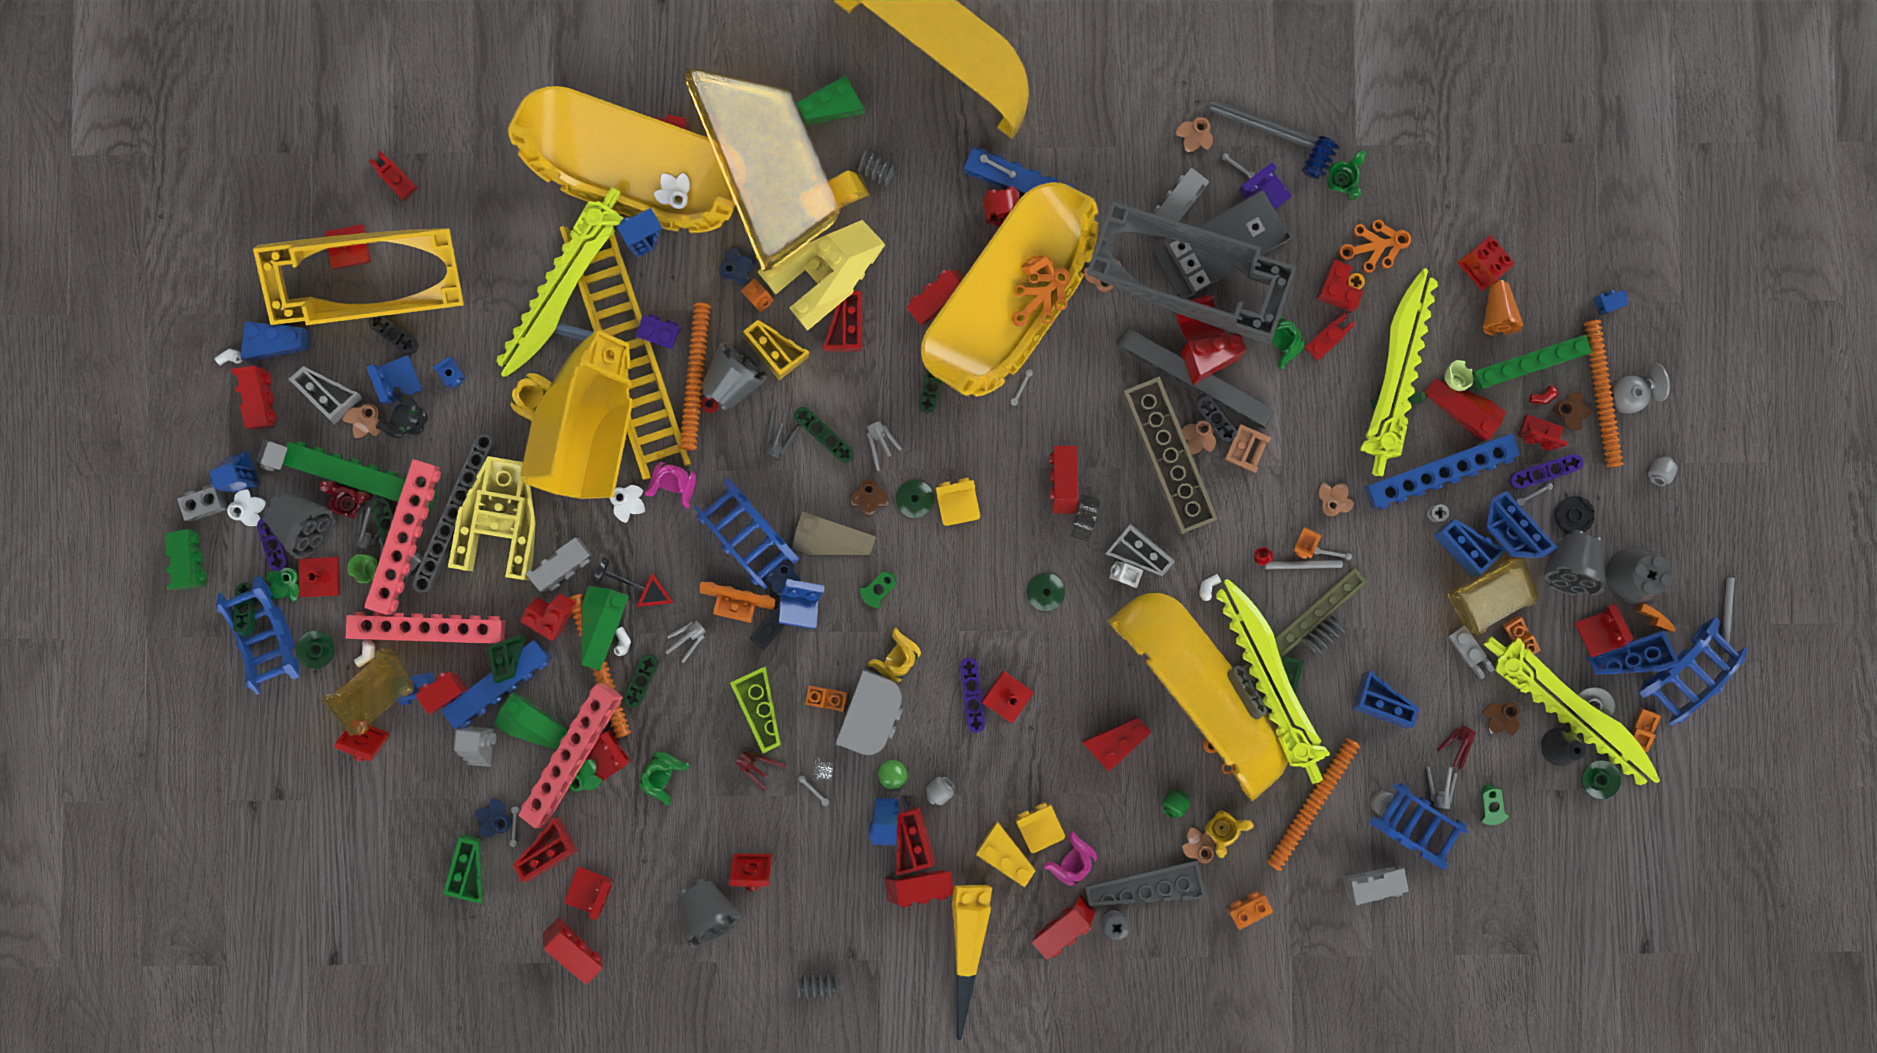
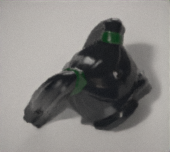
M394 387L393 395L400 404L395 407L390 423L379 421L376 429L382 430L392 438H401L405 434L418 435L422 433L424 424L428 420L427 413L417 406L416 401L412 397L403 393L400 387Z

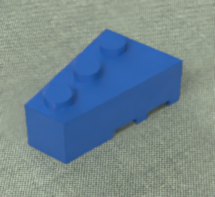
M248 450L227 457L210 470V482L216 490L238 493L244 489L250 490L261 486Z
M1456 519L1446 522L1433 534L1472 578L1482 575L1506 551L1503 547L1491 542V539L1484 538L1476 533L1475 530Z
M876 798L873 822H870L868 839H872V844L896 845L899 799Z

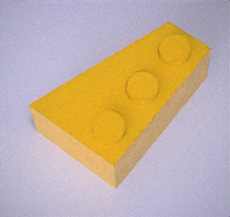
M848 170L800 196V200L808 217L820 220L826 217L828 213L837 211L870 194L861 174Z
M759 320L743 331L744 340L779 381L809 358L810 352L799 347L792 340L783 337L779 332Z
M996 820L976 850V855L1025 887L1035 873V868L998 820Z

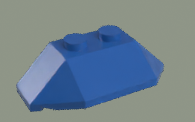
M1507 491L1491 499L1486 529L1511 557L1542 558L1557 549L1554 542Z

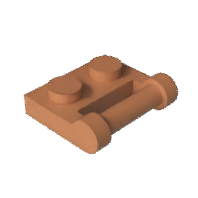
M1240 424L1237 429V436L1232 440L1224 460L1252 473H1256L1259 460L1266 444H1269L1271 438ZM1255 438L1260 440L1251 462H1245Z

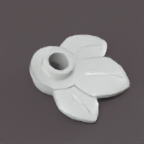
M682 173L676 179L672 175L662 174L660 180L662 189L654 192L655 198L661 204H670L676 209L685 207L688 203L687 193L690 189V181L687 175ZM677 195L681 196L682 201L680 203L676 202L675 197Z
M630 485L625 489L615 488L614 497L610 498V501L614 505V514L619 520L626 523L630 513L641 514L645 512L644 503L639 499L643 489L635 485ZM618 494L623 495V499L621 501L617 500Z
M244 489L236 493L234 502L227 508V513L230 518L241 520L247 526H257L258 521L261 519L258 513L264 509L266 501L259 497H251L249 490ZM235 508H240L241 513H237L235 511Z

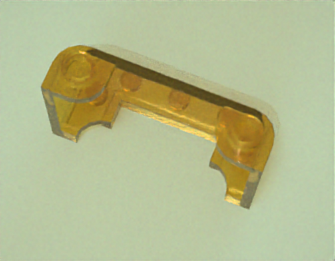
M1511 557L1504 561L1505 564L1499 565L1498 568L1472 583L1465 584L1462 588L1454 589L1447 593L1460 619L1471 634H1483L1487 631L1488 626L1524 606L1530 607L1537 603L1536 599L1539 598V595L1523 557Z
M379 649L374 654L376 659H371L367 667L346 685L336 689L337 691L333 695L328 693L321 699L350 736L356 734L360 736L369 729V724L402 696L406 697L413 691L414 683L392 649Z

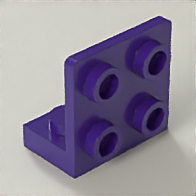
M1273 162L1250 178L1239 189V192L1245 199L1264 190L1274 210L1292 197L1275 175L1274 171L1277 167Z

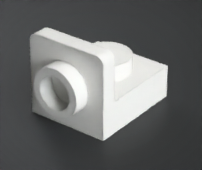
M1115 561L1111 567L1109 578L1137 588L1143 570L1125 562Z

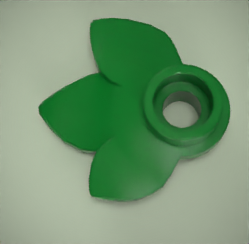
M285 567L280 571L272 570L266 575V581L271 583L270 590L274 595L271 597L273 600L283 598L284 596L291 602H295L298 599V572L295 569Z
M594 759L585 760L569 787L571 790L576 792L584 789L591 791L601 784L602 780L595 775L597 764Z

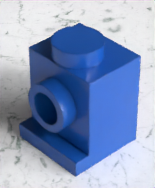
M1614 289L1593 298L1600 315L1628 305V296L1624 290L1616 293Z
M447 357L433 366L446 387L456 388L466 379L455 359ZM451 370L452 375L448 377L446 373Z

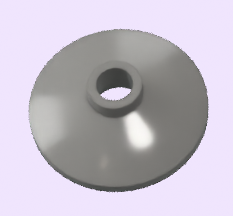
M1652 364L1648 368L1646 382L1650 387L1653 399L1659 402L1664 401L1669 395V377L1661 364Z
M1591 687L1584 689L1578 694L1589 704L1591 701H1596L1595 708L1610 717L1612 716L1615 703L1611 694L1606 690ZM1576 713V715L1579 717V719H1581L1582 721L1586 722L1585 720H1583V719Z

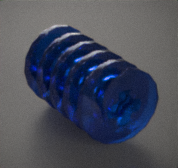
M1318 136L1319 139L1315 142L1316 146L1312 148V153L1308 156L1309 160L1305 162V166L1302 168V172L1312 179L1326 176L1323 169L1329 170L1330 168L1326 162L1332 163L1333 160L1329 156H1336V152L1333 149L1338 150L1340 148L1333 140L1325 136Z

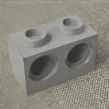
M263 439L256 461L260 463V467L273 472L275 468L280 470L287 447Z
M212 484L202 487V490L198 492H186L183 494L184 497L177 499L184 521L193 522L225 511L228 508L223 491L216 490ZM213 494L214 501L210 503L209 497ZM195 501L196 507L192 510L191 503Z

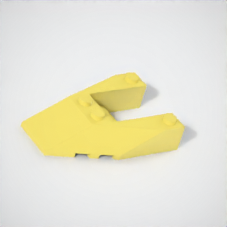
M861 220L772 259L758 273L775 294L804 271L813 278L817 285L790 307L795 317L808 331L854 292L853 288L859 279L862 280L865 270L870 263L873 264L885 244Z
M487 457L476 477L475 483L467 493L463 505L458 510L448 564L449 568L473 571L481 533L512 539L505 577L530 581L525 573L532 570L535 516L530 486L524 484L520 478L523 462Z

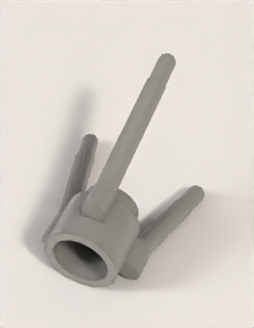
M881 421L867 427L869 431L867 436L870 441L876 471H879L880 468L874 439L875 441L880 440L887 456H891V453L883 439L886 435L899 451L902 449L888 431L886 425L883 426Z
M697 620L694 623L691 621L686 626L667 636L669 639L684 631L687 632L683 638L666 650V654H669L691 637L692 640L696 639V641L681 660L682 663L686 661L699 642L705 638L703 634L706 633V630Z
M1427 766V778L1431 793L1430 801L1434 802V807L1449 809L1457 773L1453 774L1451 780L1452 767H1449L1445 791H1437V794H1435L1430 767Z

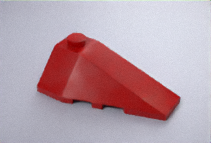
M1437 378L1424 391L1430 400L1481 442L1488 440L1493 435L1506 415V412L1492 400L1467 390H1454L1445 381Z

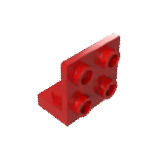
M1491 235L1457 262L1481 291L1497 281L1515 264Z
M1212 294L1191 300L1192 302L1215 309ZM1176 313L1177 323L1186 342L1225 335L1224 329Z
M1528 414L1525 415L1518 437L1524 439V442L1542 445L1541 448L1549 451L1560 449L1568 444V442L1560 439L1564 427Z
M1616 604L1608 606L1602 613L1575 623L1590 657L1626 646L1633 639Z
M611 730L600 735L586 760H595L597 764L595 775L602 782L632 762Z
M579 866L564 903L589 912V918L597 920L601 916L614 879Z

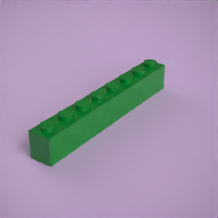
M295 440V443L287 442V451L282 465L399 502L407 476L404 475L402 479L397 477L398 473L386 470L384 473L378 471L379 467L371 464L365 467L360 465L361 461L350 458L347 461L342 459L343 455L334 452L328 455L324 453L325 449L313 446V449L306 447V443ZM422 481V484H419L420 487H424L426 482ZM433 489L435 494L432 501H429L427 507L429 512H432L439 490ZM415 496L413 504L417 506L420 503V498Z

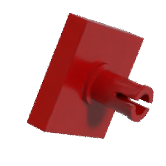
M360 224L325 231V236L366 233L365 226ZM368 243L328 248L331 268L333 270L371 263Z
M339 557L298 559L299 597L340 596Z
M1002 670L981 702L1010 723H1013L1034 692Z
M353 720L337 739L334 748L353 755L355 761L358 757V762L364 760L371 762L389 739V732Z
M734 853L730 886H746L748 891H751V886L753 891H756L758 887H769L773 860L772 854Z

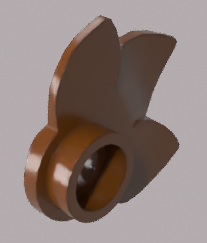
M1570 393L1565 400L1558 401L1554 406L1555 415L1563 419L1565 426L1569 429L1581 430L1582 424L1580 420L1592 414V410L1587 405L1581 403L1583 393ZM1562 406L1566 408L1565 413L1561 411Z
M873 479L863 480L860 483L859 489L852 493L850 499L851 506L860 505L861 510L868 517H871L876 512L878 506L887 507L889 504L886 491L878 488V484ZM871 486L872 491L867 492L865 487Z
M1509 701L1504 702L1502 705L1493 703L1484 709L1483 715L1490 718L1488 729L1491 734H1497L1506 730L1509 735L1513 736L1518 731L1519 721L1517 717L1519 715V708L1515 703ZM1507 708H1511L1509 715L1506 713Z

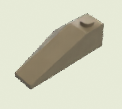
M802 512L795 532L792 549L808 555H870L876 536Z

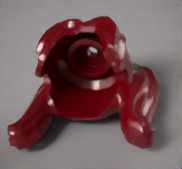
M323 480L318 485L321 491L331 494V500L328 501L329 510L334 514L352 519L356 518L363 502H368L373 497L369 492H358L348 487H341L335 481Z

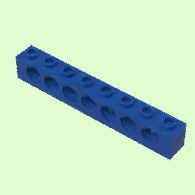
M1512 433L1365 486L1364 489L1371 507H1378L1381 510L1390 507L1389 503L1395 500L1398 504L1408 500L1407 496L1414 494L1415 497L1423 495L1428 488L1432 487V490L1444 487L1443 483L1450 481V484L1462 480L1461 476L1468 475L1469 478L1480 474L1479 470L1483 468L1488 471L1497 468V463L1503 462L1505 465L1516 461L1514 457L1519 456L1520 452ZM1494 449H1497L1499 451L1498 458L1494 457L1493 455ZM1476 455H1479L1482 459L1480 465L1475 462ZM1459 461L1462 462L1464 465L1463 471H1460L1457 468V463ZM1440 468L1446 471L1444 478L1439 475ZM1423 474L1428 477L1427 484H1424L1421 481V476ZM1404 481L1410 483L1409 491L1403 488ZM1387 487L1393 492L1391 497H1387L1385 494Z

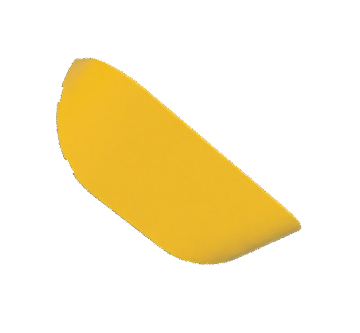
M834 0L836 4L848 13L862 3L985 98L1004 116L998 125V129L1013 140L1023 123L1029 94L1028 81L1024 66L1015 49L997 31L956 0Z
M549 86L531 92L519 105L508 127L511 143L519 148L518 155L546 182L549 183L553 180L561 185V191L583 201H599L601 203L612 186L621 192L612 210L633 218L652 208L661 227L672 231H678L679 228H688L689 233H701L721 227L725 220H729L745 181V167L741 158L732 148L724 143L566 87ZM682 173L687 175L690 181V189L687 193L688 203L685 207L676 209L670 204H661L655 198L654 192L662 189L660 183L662 174L672 175L676 179ZM677 195L675 197L676 202L680 203L682 201L681 196Z
M1057 182L1036 186L1020 198L924 335L921 345V356L925 367L932 375L966 396L973 394L978 397L1002 386L1005 383L1003 378L1009 373L1014 375L1021 368L1061 312L1055 308L1057 301L1056 288L1051 293V314L1054 317L1052 323L1046 325L1041 320L1043 315L1042 302L1028 316V321L1023 327H1017L1013 324L1012 317L1014 313L1023 311L1038 296L1024 295L1023 297H1017L1014 294L1015 288L1018 285H1023L1024 287H1047L1051 283L1038 281L1035 284L1028 281L1029 274L1024 273L1021 266L1026 264L1025 261L1030 257L1044 255L1051 258L1054 263V270L1058 268L1066 269L1070 274V282L1065 286V300L1068 302L1083 279L1084 273L1081 270L1085 262L1091 261L1096 246L1099 223L1095 221L1098 208L1094 198L1071 186ZM1042 268L1037 271L1038 274H1046ZM1032 274L1030 276V279L1032 281H1036L1037 276L1035 274ZM1059 274L1057 276L1059 281L1064 280V276L1062 274ZM1018 288L1017 293L1019 295H1022L1024 293V290L1022 288ZM1062 301L1058 302V307L1064 308V303ZM1018 315L1017 320L1019 322L1024 321V317L1022 315ZM1045 315L1044 320L1046 322H1050L1051 317L1049 315Z
M1161 593L1144 594L1133 599L1107 620L1118 635L1127 640L1138 654L1142 655L1145 653L1149 658L1146 664L1188 714L1228 766L1232 764L1235 766L1236 769L1232 772L1240 782L1239 787L1252 802L1280 778L1287 767L1288 760L1278 735H1276V729L1279 725L1269 719L1268 711L1266 715L1259 719H1254L1249 714L1228 678L1227 673L1233 667L1179 601Z

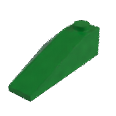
M594 586L587 587L582 602L581 665L598 671L601 670L623 614L628 595L611 589Z
M512 693L494 722V725L510 736L554 750L558 749L561 739L569 731L519 693Z

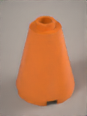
M1497 280L1489 287L1483 323L1484 332L1489 335H1497L1496 332H1503V335L1518 332L1522 329L1523 321L1510 285L1504 280Z

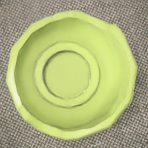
M1463 360L1452 362L1444 374L1446 383L1457 391H1465L1472 386L1474 381L1472 369H1468L1465 366L1466 362Z

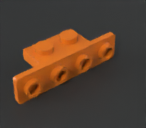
M713 582L700 583L701 594L717 597L713 610L715 615L751 623L755 607L769 610L775 609L776 599L769 595H757L748 590L740 591L731 586L723 587Z

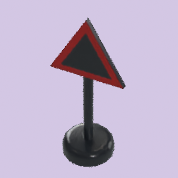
M603 557L593 578V582L600 583L603 576L607 575L643 591L636 607L674 603L653 573L646 587H643L607 571L609 559Z

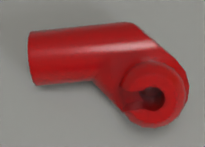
M1550 385L1542 395L1531 393L1529 402L1546 405L1557 397L1558 390L1555 386Z

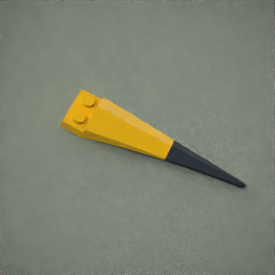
M990 885L954 886L952 912L957 972V1039L961 1041L991 911L992 887Z

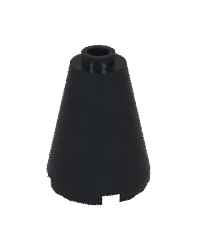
M1566 728L1550 729L1541 740L1543 757L1556 766L1569 765L1582 759L1586 753L1585 745L1571 730Z

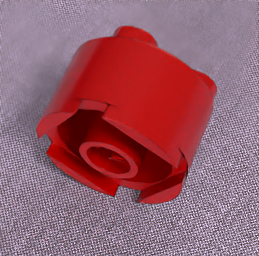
M1011 186L1001 191L989 190L986 192V197L983 198L982 202L988 225L992 222L994 226H1001L1021 198L1016 187Z

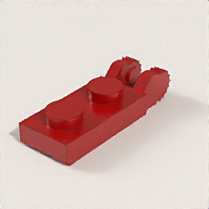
M379 151L377 154L384 160L385 164L380 167L373 159H370L368 162L377 170L376 173L393 191L405 201L418 188L391 159L389 160L385 154Z
M1346 312L1336 321L1331 322L1304 347L1316 361H1319L1356 325L1352 321L1343 330L1339 328L1338 324L1348 316Z

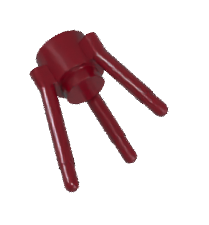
M1462 725L1461 729L1456 728L1453 734L1437 750L1440 752L1457 736L1456 740L1462 745L1452 767H1456L1462 756L1459 770H1462L1476 732Z
M743 751L736 765L740 766V770L745 772L761 789L766 791L767 788L749 771L752 769L762 777H766L765 773L754 766L756 762L754 758L783 768L786 767V764L757 755L752 751L749 753Z

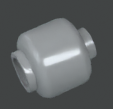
M1659 457L1653 460L1648 476L1652 483L1658 486H1665L1674 480L1678 467L1670 457Z
M936 777L926 786L927 800L933 805H944L954 795L953 783L947 777Z
M1383 790L1376 792L1372 796L1370 803L1373 811L1382 816L1393 799L1394 794Z

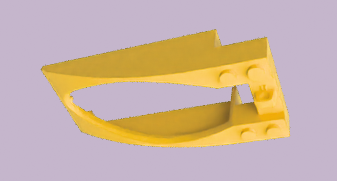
M450 228L328 236L260 244L253 249L270 325L305 321L306 325L464 305ZM379 241L399 243L425 250L438 256L447 266V274L444 279L428 289L400 299L369 304L340 303L314 297L288 299L281 265L292 264L293 268H295L304 258L330 247Z

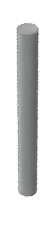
M1342 560L1277 561L1266 564L1265 569L1342 568L1343 562Z
M1726 577L1722 637L1730 644L1735 578ZM1721 648L1720 654H1727V653Z

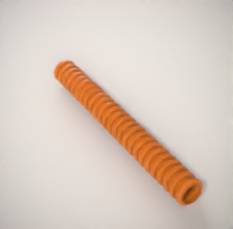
M703 302L694 304L695 309L693 313L695 315L692 316L694 319L692 325L694 326L691 327L693 331L691 333L692 338L690 339L692 344L689 346L691 348L689 354L691 355L688 357L690 362H688L689 368H687V371L689 373L686 375L688 377L686 380L688 385L685 386L687 389L685 391L686 397H684L686 403L683 405L685 407L683 409L685 414L682 415L684 419L682 421L683 426L681 427L683 432L680 434L682 436L680 442L682 443L679 445L683 450L697 449V446H695L697 443L696 438L698 437L696 432L699 430L697 428L699 426L697 420L700 419L698 416L700 414L699 408H701L699 404L701 402L700 397L702 396L700 391L703 390L701 385L704 378L702 375L704 373L703 367H705L703 362L706 360L704 358L706 355L705 350L707 349L705 344H707L706 338H708V335L706 333L709 326L707 321L710 320L708 315H710L709 309H711L709 304Z
M1591 320L1583 325L1586 326L1584 331L1587 332L1586 337L1592 352L1588 355L1591 356L1589 361H1591L1590 367L1593 369L1591 373H1593L1592 379H1594L1593 385H1595L1594 391H1596L1594 395L1597 397L1595 401L1596 403L1598 402L1596 408H1599L1597 414H1600L1598 420H1601L1599 426H1602L1600 432L1603 433L1601 438L1604 439L1602 444L1605 445L1603 449H1605L1606 467H1619L1624 465V462H1621L1623 456H1620L1622 450H1619L1621 444H1618L1620 438L1617 437L1619 432L1616 431L1618 426L1615 425L1617 421H1615L1616 415H1614L1615 409H1613L1614 403H1612L1613 397H1611L1613 393L1610 391L1612 386L1609 385L1611 380L1608 379L1610 374L1607 373L1609 368L1606 367L1608 362L1605 361L1607 356L1604 355L1606 350L1603 349L1605 344H1603L1601 320Z
M577 594L569 597V599L576 603L572 612L574 614L573 619L576 620L574 623L578 625L577 630L580 631L579 636L582 637V597L584 595ZM604 661L600 671L590 668L594 671L592 674L596 677L594 680L598 684H606L615 691L614 688L616 686L612 684L613 679L610 678L612 675L608 672L610 669L606 667L607 662ZM621 702L609 720L612 723L610 726L614 728L612 731L616 734L614 737L617 739L631 733V730L628 729L630 727L629 724H626L627 719L624 718L625 713L622 712L624 709L620 707Z
M1345 738L1346 742L1342 743L1343 747L1338 749L1339 753L1335 754L1336 758L1332 759V764L1329 763L1330 767L1325 769V774H1322L1323 780L1319 784L1316 783L1315 786L1317 787L1312 789L1313 793L1309 794L1310 798L1306 799V804L1302 805L1303 809H1300V813L1296 814L1297 818L1292 820L1293 824L1289 825L1290 829L1286 830V835L1283 834V840H1279L1281 843L1276 845L1277 849L1273 850V855L1270 854V860L1267 859V864L1276 870L1281 871L1282 865L1285 866L1284 862L1289 860L1288 856L1292 855L1291 851L1295 850V845L1298 846V840H1302L1301 836L1305 835L1304 831L1309 829L1308 825L1312 824L1311 820H1314V816L1318 815L1317 811L1322 809L1320 806L1325 804L1324 800L1328 799V794L1331 795V789L1334 790L1335 787L1333 786L1338 784L1337 780L1341 779L1340 775H1344V769L1347 770V765L1351 764L1350 760L1354 759L1353 755L1357 754V749L1361 748L1352 739Z

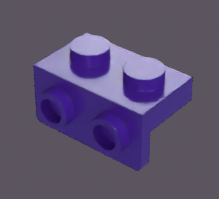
M652 314L648 316L643 315L635 337L673 350L678 333L681 332L678 323L667 320V322L660 321V317Z

